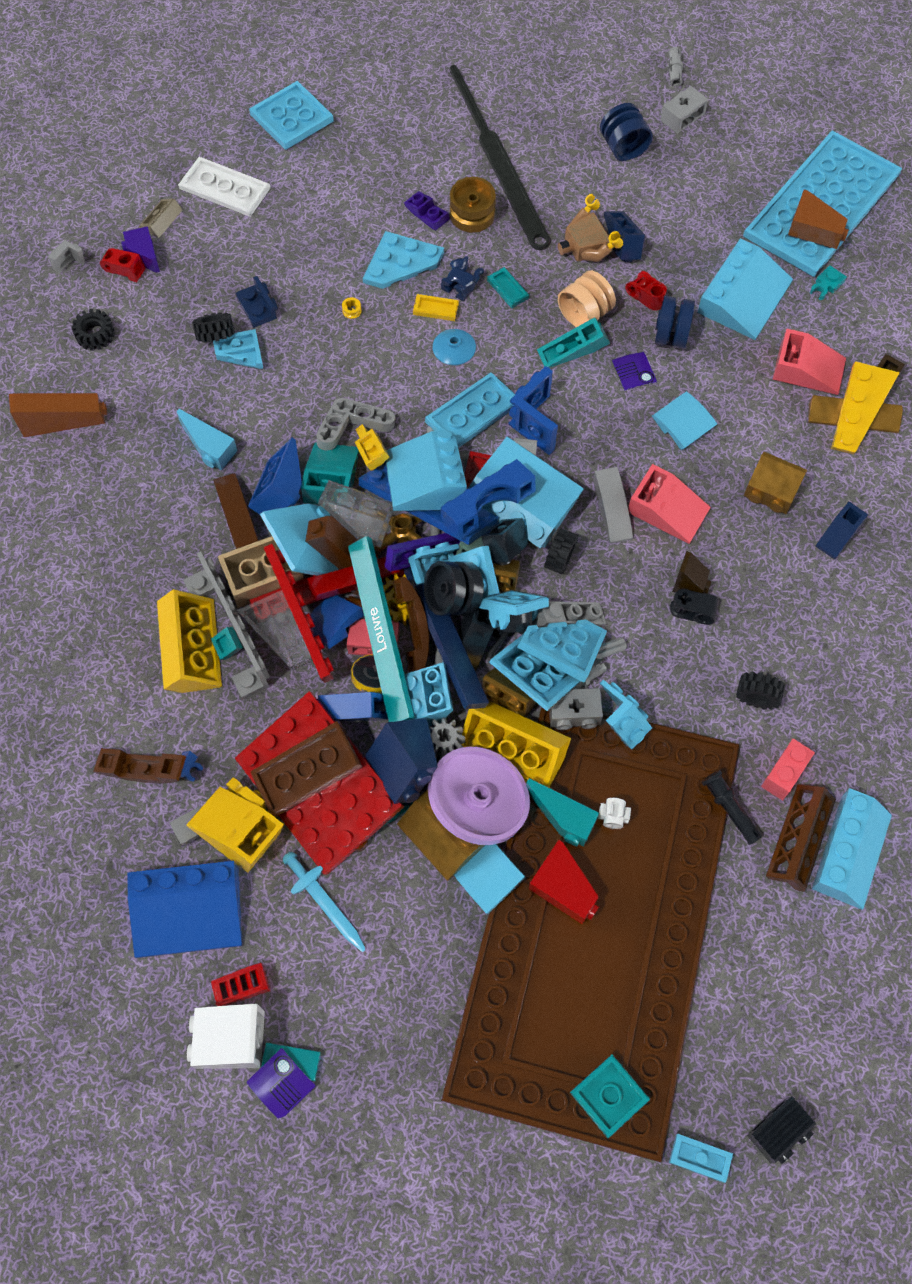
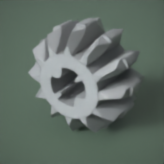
M445 717L442 718L441 724L436 720L432 721V727H429L436 758L438 755H441L442 759L449 752L463 748L461 745L465 743V736L461 735L463 728H455V720H452L449 724L446 723ZM440 737H441L442 740H443V737H447V738H448V741L445 739V742H441V741H439V740H440Z

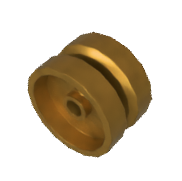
M474 176L460 179L452 186L450 191V218L455 227L461 231L474 233L481 232L493 224L496 193L492 184L484 178Z

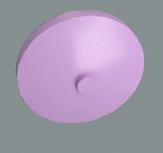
M463 747L449 752L438 762V767L432 774L428 784V796L435 816L449 832L464 841L477 845L502 843L517 833L527 819L530 808V796L524 778L510 761L489 749Z

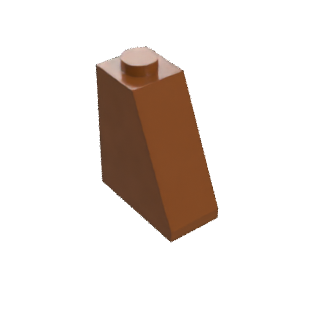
M803 190L788 235L837 249L840 241L845 242L849 229L845 228L848 219L808 190Z

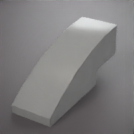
M618 467L595 471L593 482L610 544L632 540L631 522Z

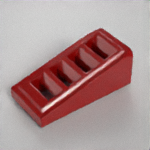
M261 962L211 981L216 1006H227L270 991L264 965ZM255 973L259 985L256 987L253 986L251 975ZM243 977L246 978L248 990L246 991L243 990L241 982ZM234 980L236 982L238 994L236 995L233 994V990L230 983ZM222 984H225L228 998L223 999L220 988Z

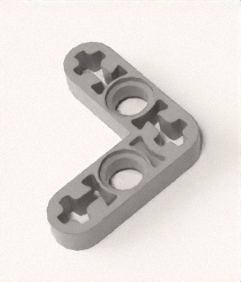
M339 398L333 402L317 432V446L322 450L334 449L348 423L363 424L364 427L390 432L395 427V414L386 409L347 398ZM360 413H367V414H369V416H368V417H361V416H359V414H360ZM331 422H339L340 425H339V426H331L330 423H331Z

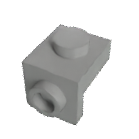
M66 240L48 256L53 270L61 273L73 260L82 265L86 263L83 250L77 244H71Z

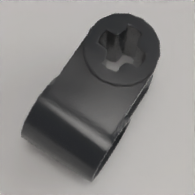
M680 589L675 593L669 610L674 617L695 621L699 624L711 625L715 622L718 598L712 594Z

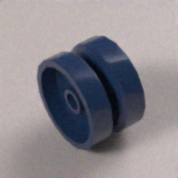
M664 295L655 330H657L655 344L666 346L669 342L670 334L674 333L672 342L674 348L685 349L695 300L683 299L679 312H675L676 298Z

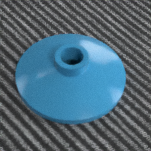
M460 329L445 330L438 334L433 341L434 355L439 361L448 365L464 364L474 356L476 351V343L473 337Z

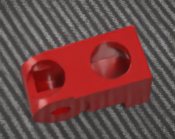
M109 248L99 263L106 272L126 276L130 281L136 283L146 269L139 254Z

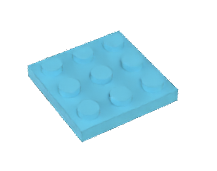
M298 81L249 108L250 115L285 150L334 122L333 115Z

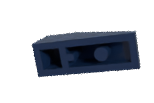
M604 211L609 235L614 231H618L621 235L620 238L623 240L621 248L613 247L616 255L624 262L641 260L645 234L624 211Z

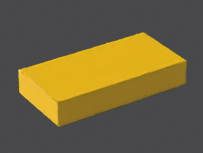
M417 294L413 315L455 321L459 300Z

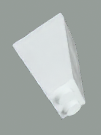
M258 1004L195 1008L194 1016H190L189 1031L193 1033L192 1044H189L187 1048V1061L191 1062L190 1066L195 1069L261 1068L265 1011Z

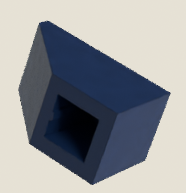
M848 501L815 547L835 560L860 530L869 514Z

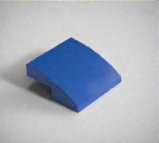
M337 595L326 598L310 614L315 624L312 631L315 636L319 635L324 646L330 649L348 637L346 628L364 616L361 607Z

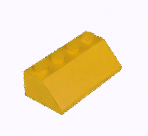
M175 589L171 590L157 601L164 690L186 693L222 687L220 660L211 641V638L217 635L214 599Z
M490 701L486 708L468 710L463 733L461 734L465 736V743L461 744L463 747H480L494 751L506 758L517 768L525 783L530 778L548 788L565 759L571 738Z

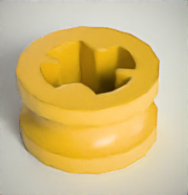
M353 297L345 299L342 302L343 315L349 319L359 317L362 312L360 301ZM355 306V309L348 310V307Z

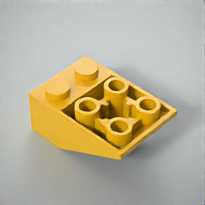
M219 787L186 826L249 873L280 835L284 824L258 805Z

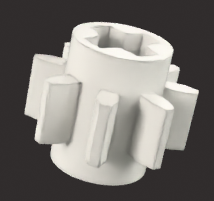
M608 798L606 804L601 803L598 819H604L603 825L605 827L621 829L623 828V823H629L631 808L625 807L626 801L622 799Z

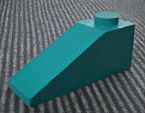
M594 317L540 347L537 351L544 367L551 368L594 353L610 344L602 325Z
M529 778L526 783L529 795L553 827L564 837L567 843L573 846H578L579 844L584 847L599 813Z

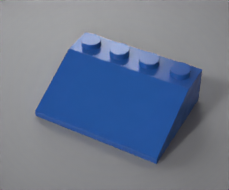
M234 861L127 872L128 906L135 958L242 946L239 868Z

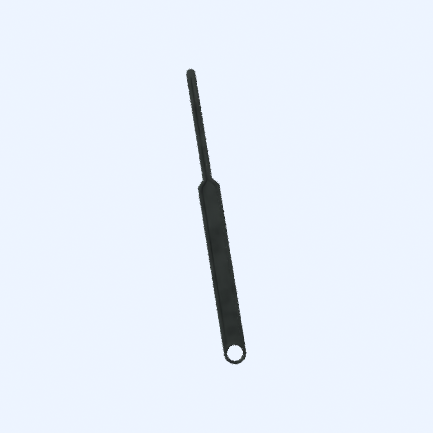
M451 65L450 73L481 133L479 142L530 245L536 250L546 249L549 245V236L497 133L488 129L458 67ZM541 237L546 240V243L538 245L533 240Z

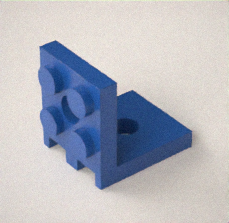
M545 366L540 372H535L525 386H520L515 396L510 399V403L514 406L509 410V416L513 419L508 425L525 438L537 440V447L550 455L555 450L558 425L537 410L550 397L553 371Z

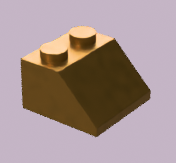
M763 451L744 496L753 503H761L770 507L774 512L787 514L807 469Z

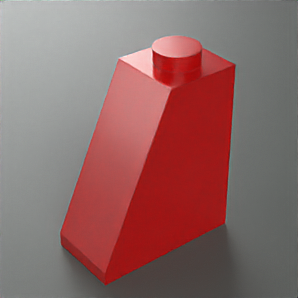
M558 840L530 882L529 890L583 924L586 918L592 920L599 906L596 905L599 896L564 843Z

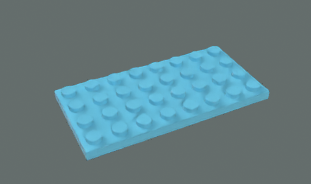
M832 130L745 229L743 237L815 277L837 249L788 235L803 190H808L848 219L845 227L849 229L846 236L847 239L900 175L902 168ZM840 241L838 248L842 245L843 241Z

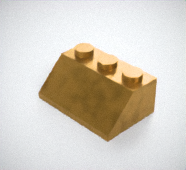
M428 790L413 802L397 823V826L447 881L454 877L485 846L469 843L449 832L435 816L430 805Z

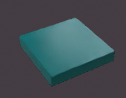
M613 1055L608 1057L570 1092L607 1139L650 1100Z

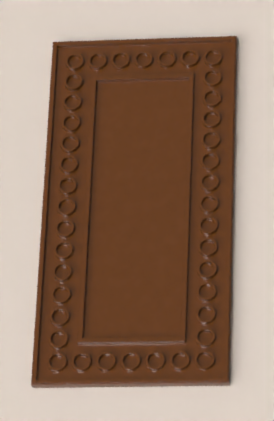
M541 707L537 723L571 738L565 759L549 788L598 813L601 803L606 804L608 798L622 799L626 801L625 807L631 808L630 820L628 824L623 823V828L612 829L603 825L604 819L597 818L584 847L579 844L578 846H573L564 840V837L557 832L530 797L527 819L517 833L507 840L504 852L526 878L488 915L441 1101L661 1163L727 814L721 805L714 802L715 797L706 785H702L701 781L720 769L722 778L731 788L739 744L648 722L652 729L631 750L606 722L613 713L602 711L603 718L601 724L595 728L584 729L582 726H572V728L567 730H559L557 727L550 728L549 710L546 711ZM572 708L574 709V713H579L577 712L576 708ZM558 840L564 843L599 896L596 905L599 906L592 920L586 918L583 924L529 890L530 882ZM613 1055L650 1100L607 1139L570 1092L608 1057Z

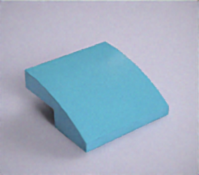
M687 391L652 415L660 429L665 434L668 432L681 450L717 425L714 418L703 405Z
M497 844L485 845L454 875L486 914H489L526 878Z

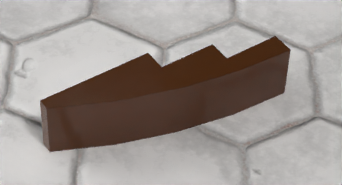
M232 473L213 479L235 548L238 549L257 542L258 538L236 474Z

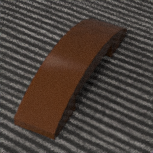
M400 577L393 581L397 605L406 604L414 646L413 651L406 652L410 673L425 668L429 650V631L425 611L418 594L406 577Z
M101 748L93 772L135 782L174 783L180 779L186 756L162 753V756L127 754L117 749Z

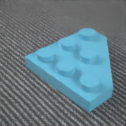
M385 231L365 272L363 283L384 289L391 286L394 282L405 281L418 276V273L426 270H434L438 268L443 257L444 247Z
M586 619L578 620L576 624H567L566 622L549 623L547 627L540 628L537 625H531L527 627L517 648L584 683L591 671L607 630Z

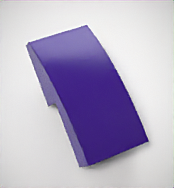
M420 191L404 202L406 208L413 215L435 231L450 220L448 212L435 206L433 198Z

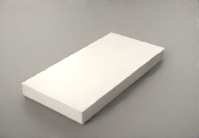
M198 157L178 184L179 189L249 217H251L271 189L269 183L202 157Z

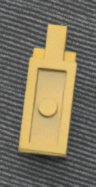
M363 424L355 429L360 437L355 441V444L366 466L373 471L383 465L390 456L373 428L368 431Z

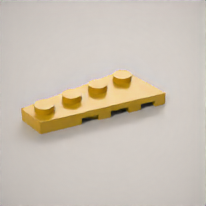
M856 361L853 363L831 449L854 454L857 451L900 372Z

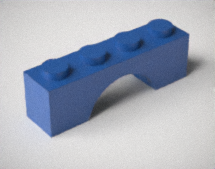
M518 459L504 465L496 473L485 477L480 483L466 489L461 495L440 507L442 523L459 540L463 539L479 528L478 513L487 503L495 500H509L518 503L536 491L535 475Z

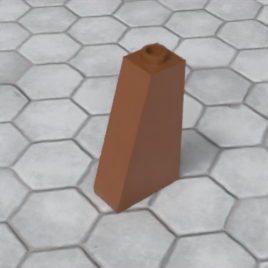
M98 393L9 394L10 413L23 437L105 424L104 415H108L105 401L101 402Z

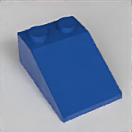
M293 437L268 459L248 505L249 508L259 515L263 511L285 508L289 505L294 506L301 496L299 490L302 480L296 440Z

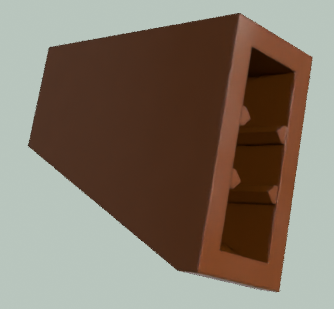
M333 516L310 520L308 522L305 542L338 569L352 566L348 546L362 539L364 524Z

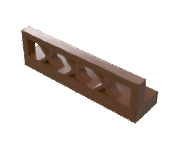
M797 784L766 874L768 879L788 882L795 890L806 891L836 800L825 787ZM803 794H813L811 800L802 806ZM803 814L805 817L803 823L794 828V820ZM795 837L797 840L795 847L786 851V843ZM788 861L789 866L786 874L776 873L779 865Z

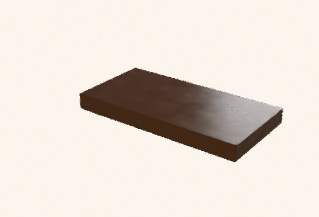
M336 721L252 770L251 774L269 813L277 817L363 766L341 722Z

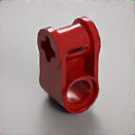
M639 272L637 278L634 281L628 282L625 286L626 292L647 308L655 311L661 309L667 288L648 272Z

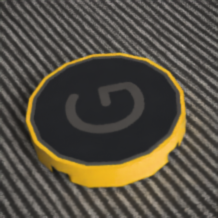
M373 654L360 657L353 663L351 668L352 683L360 691L363 689L367 692L382 694Z

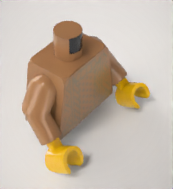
M589 194L586 197L585 203L587 206L585 208L582 207L567 226L565 241L558 243V250L561 255L572 252L577 261L599 262L607 255H610L613 247L621 248L623 246V240L620 238L619 232L614 231L608 236L595 213H590L591 210H597L600 207L599 200L596 199L594 201L595 196L593 194Z

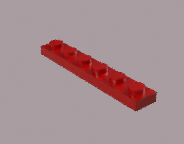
M273 544L263 547L321 680L324 683L333 680L331 672L334 671V667L329 657L324 658L321 650L325 649L320 636H315L312 631L315 624L309 613L305 615L302 606L306 605L300 591L296 593L293 585L296 584V581L290 570L286 572L283 565L286 563L283 554Z

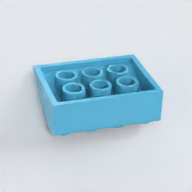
M740 238L702 295L697 313L756 340L793 281V278L760 247Z
M431 431L386 450L390 456L385 462L393 511L441 510L440 507L444 506L446 502L455 499L467 489L454 431Z
M506 437L475 476L468 488H472L485 477L499 471L504 465L518 459L535 475L536 491L518 503L509 500H495L484 505L482 509L498 516L499 521L502 519L523 518L527 540L541 549L547 546L584 488L511 438Z

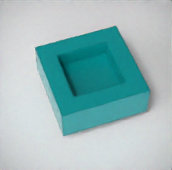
M226 627L211 638L220 660L230 658L243 648L234 627Z

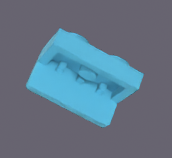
M449 542L436 545L433 549H430V546L416 549V554L408 558L416 586L424 584L426 573L433 563L449 561V557L454 556L453 552L460 549L459 544L449 545Z

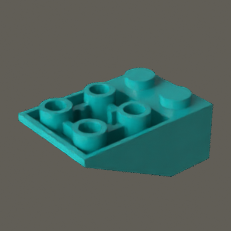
M315 442L304 470L301 485L303 502L349 508L359 457L358 448L337 445L332 450H322L317 446V442Z

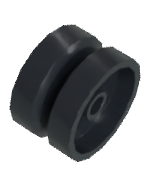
M437 561L430 566L424 579V596L428 608L435 615H470L481 604L484 589L483 579L478 567L472 562Z

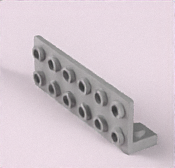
M200 551L196 554L204 570L183 581L191 594L206 597L215 592L217 593L253 664V667L231 677L241 698L244 700L269 688L266 679L270 678L211 559L209 557L204 558Z

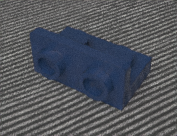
M258 276L253 277L255 285L235 292L236 298L253 328L277 319L275 310H278L275 299L268 296L269 290L265 282L261 283Z

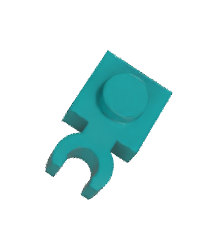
M829 265L817 277L816 283L810 290V294L820 291L819 300H823L827 292L829 291L833 294L845 282L847 276Z

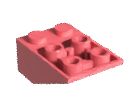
M786 329L780 345L773 380L838 395L846 357L809 333Z
M652 464L631 497L628 512L690 544L711 507L674 474Z

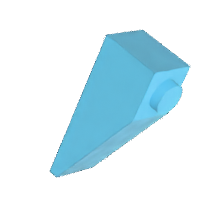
M178 409L177 415L180 424L201 455L203 462L211 468L217 467L222 470L238 451L235 440L183 410Z

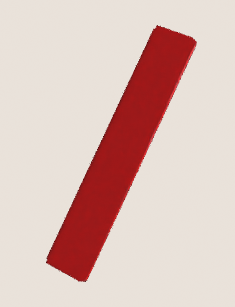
M386 557L377 559L382 582H385V578L393 580L396 574L398 578L403 577L405 574L403 569L391 572L386 569ZM353 566L307 578L314 601L358 589Z

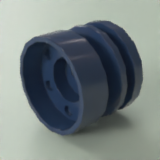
M623 103L615 106L608 111L600 123L601 134L613 155L619 161H627L639 157L652 143V131L643 119L637 106L633 103Z

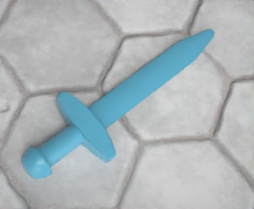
M294 852L285 854L283 863L289 865L299 878L291 889V893L295 895L306 889L342 935L360 951H365V947L356 929L316 881L322 873V866L307 872L297 860V854Z

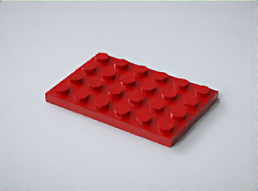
M309 691L235 757V760L257 787L251 774L252 770L336 721L315 695ZM351 740L350 742L363 767L278 815L315 864L322 866V873L324 875L332 872L405 807L400 802L398 804L393 803L385 790L383 781Z

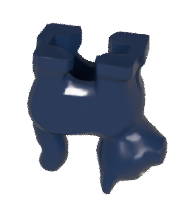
M468 256L452 260L450 263L452 270L446 278L441 280V289L449 293L455 288L458 292L455 297L461 301H464L467 295L475 289L480 276L484 273L482 267L476 269L474 275L466 272L469 269Z

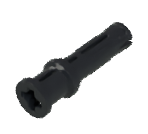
M719 769L703 779L701 783L703 786L706 785L715 797L714 802L725 809L748 845H751L758 841L762 834L734 797L735 790L729 788L722 778V772Z

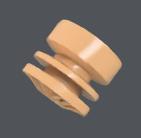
M593 270L586 271L574 283L563 289L558 294L557 300L563 316L575 327L594 317L599 320V317H603L611 311L616 304L615 293L611 285L601 274Z

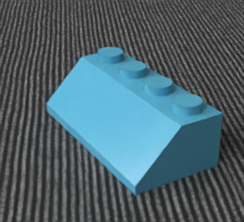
M851 788L843 794L812 887L817 892L862 910L892 816L874 797Z

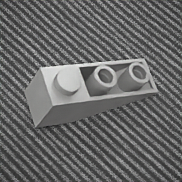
M549 601V607L538 609V615L532 621V625H537L540 628L547 627L549 623L566 622L567 624H576L578 620L586 619L600 626L605 625L606 621L600 602Z

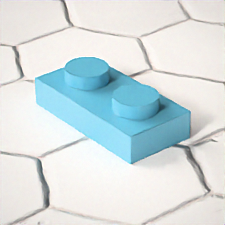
M676 1134L669 1163L726 1183L733 1153Z

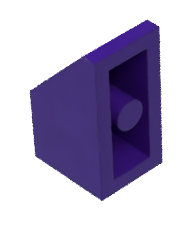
M148 226L124 231L125 241H121L123 251L139 254L145 268L155 273L160 272Z

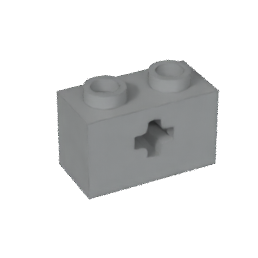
M690 86L663 105L660 121L678 134L705 114L708 99Z
M600 688L572 689L549 709L550 728L557 727L559 730H567L572 728V726H582L584 729H591L600 725L603 718ZM572 708H576L577 712L579 713H574V709Z

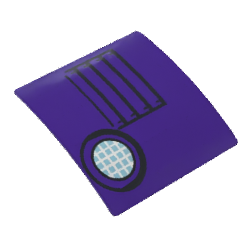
M644 352L629 354L612 360L625 391L657 382Z
M283 1048L276 1052L246 1082L278 1119L286 1116L315 1087V1084L301 1071Z

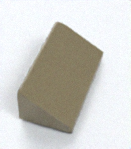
M161 199L138 228L148 226L150 234L160 238L181 213L182 208L175 199Z

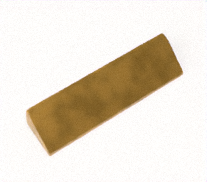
M813 395L809 403L808 423L837 426L844 398ZM883 403L868 430L899 433L903 406Z

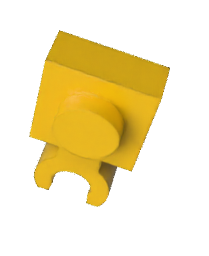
M234 777L226 783L228 791L266 810L265 801L260 792L257 790L252 791L247 786L243 787Z

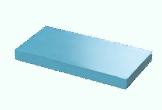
M489 373L426 416L425 423L434 431H454L459 448L508 414L509 410L514 406L510 403V399L515 394L494 374Z

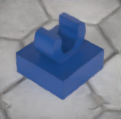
M183 751L181 755L186 756L180 778L184 777L187 781H195V778L190 775V769L194 767L202 771L203 767L200 763L195 762L198 758L191 751Z

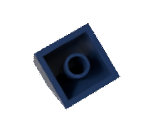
M426 718L387 722L365 755V759L383 781L385 790L394 804L415 801L438 767Z

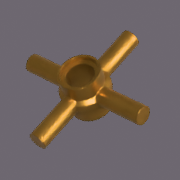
M384 509L378 511L377 516L391 526V533L374 545V549L378 553L395 541L403 543L422 538L416 533V525L423 521L416 516L411 517L404 513L392 516Z

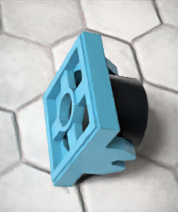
M511 590L482 598L479 608L489 610L491 625L498 631L525 632L527 627L532 625V621L536 619L538 609L549 607V598Z

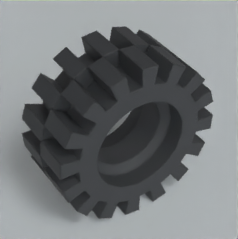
M89 309V313H86L84 310L82 311V316L78 314L76 316L77 320L73 319L72 332L78 344L87 350L89 347L90 351H94V347H97V350H101V345L107 347V341L110 343L113 341L112 337L115 336V330L109 315L107 316L104 311L101 313L99 309H96V312L93 309ZM92 326L101 327L96 333H86V330Z
M211 313V315L200 316L192 321L195 337L198 342L220 341L219 339H226L235 333L230 313Z
M560 528L554 537V541H552L544 568L563 575L573 555L579 536Z
M746 672L740 677L736 697L740 699V702H746V705H753L756 708L761 707L762 710H767V708L774 710V708L777 709L781 706L785 685H783V681H779V678H772L770 674L763 675V672H758V674L750 672L749 674Z

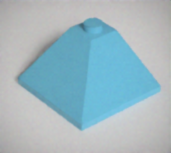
M308 503L263 511L260 514L293 572L318 576L338 570L334 564L305 542L308 522L330 516L326 508Z
M521 635L494 656L489 663L548 711L581 681L517 648L523 636Z

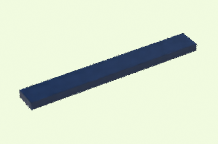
M411 567L403 568L407 580L420 598L428 628L442 660L446 664V669L464 709L486 708L489 701L450 615H435L428 608L425 601L424 584L416 586Z

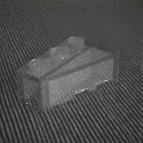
M282 590L237 610L288 667L295 670L313 662Z

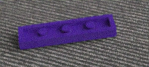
M447 533L389 545L385 568L391 572L410 567L408 558L416 554V549L420 547L430 546V549H433L441 543L449 542V545H455L461 541Z

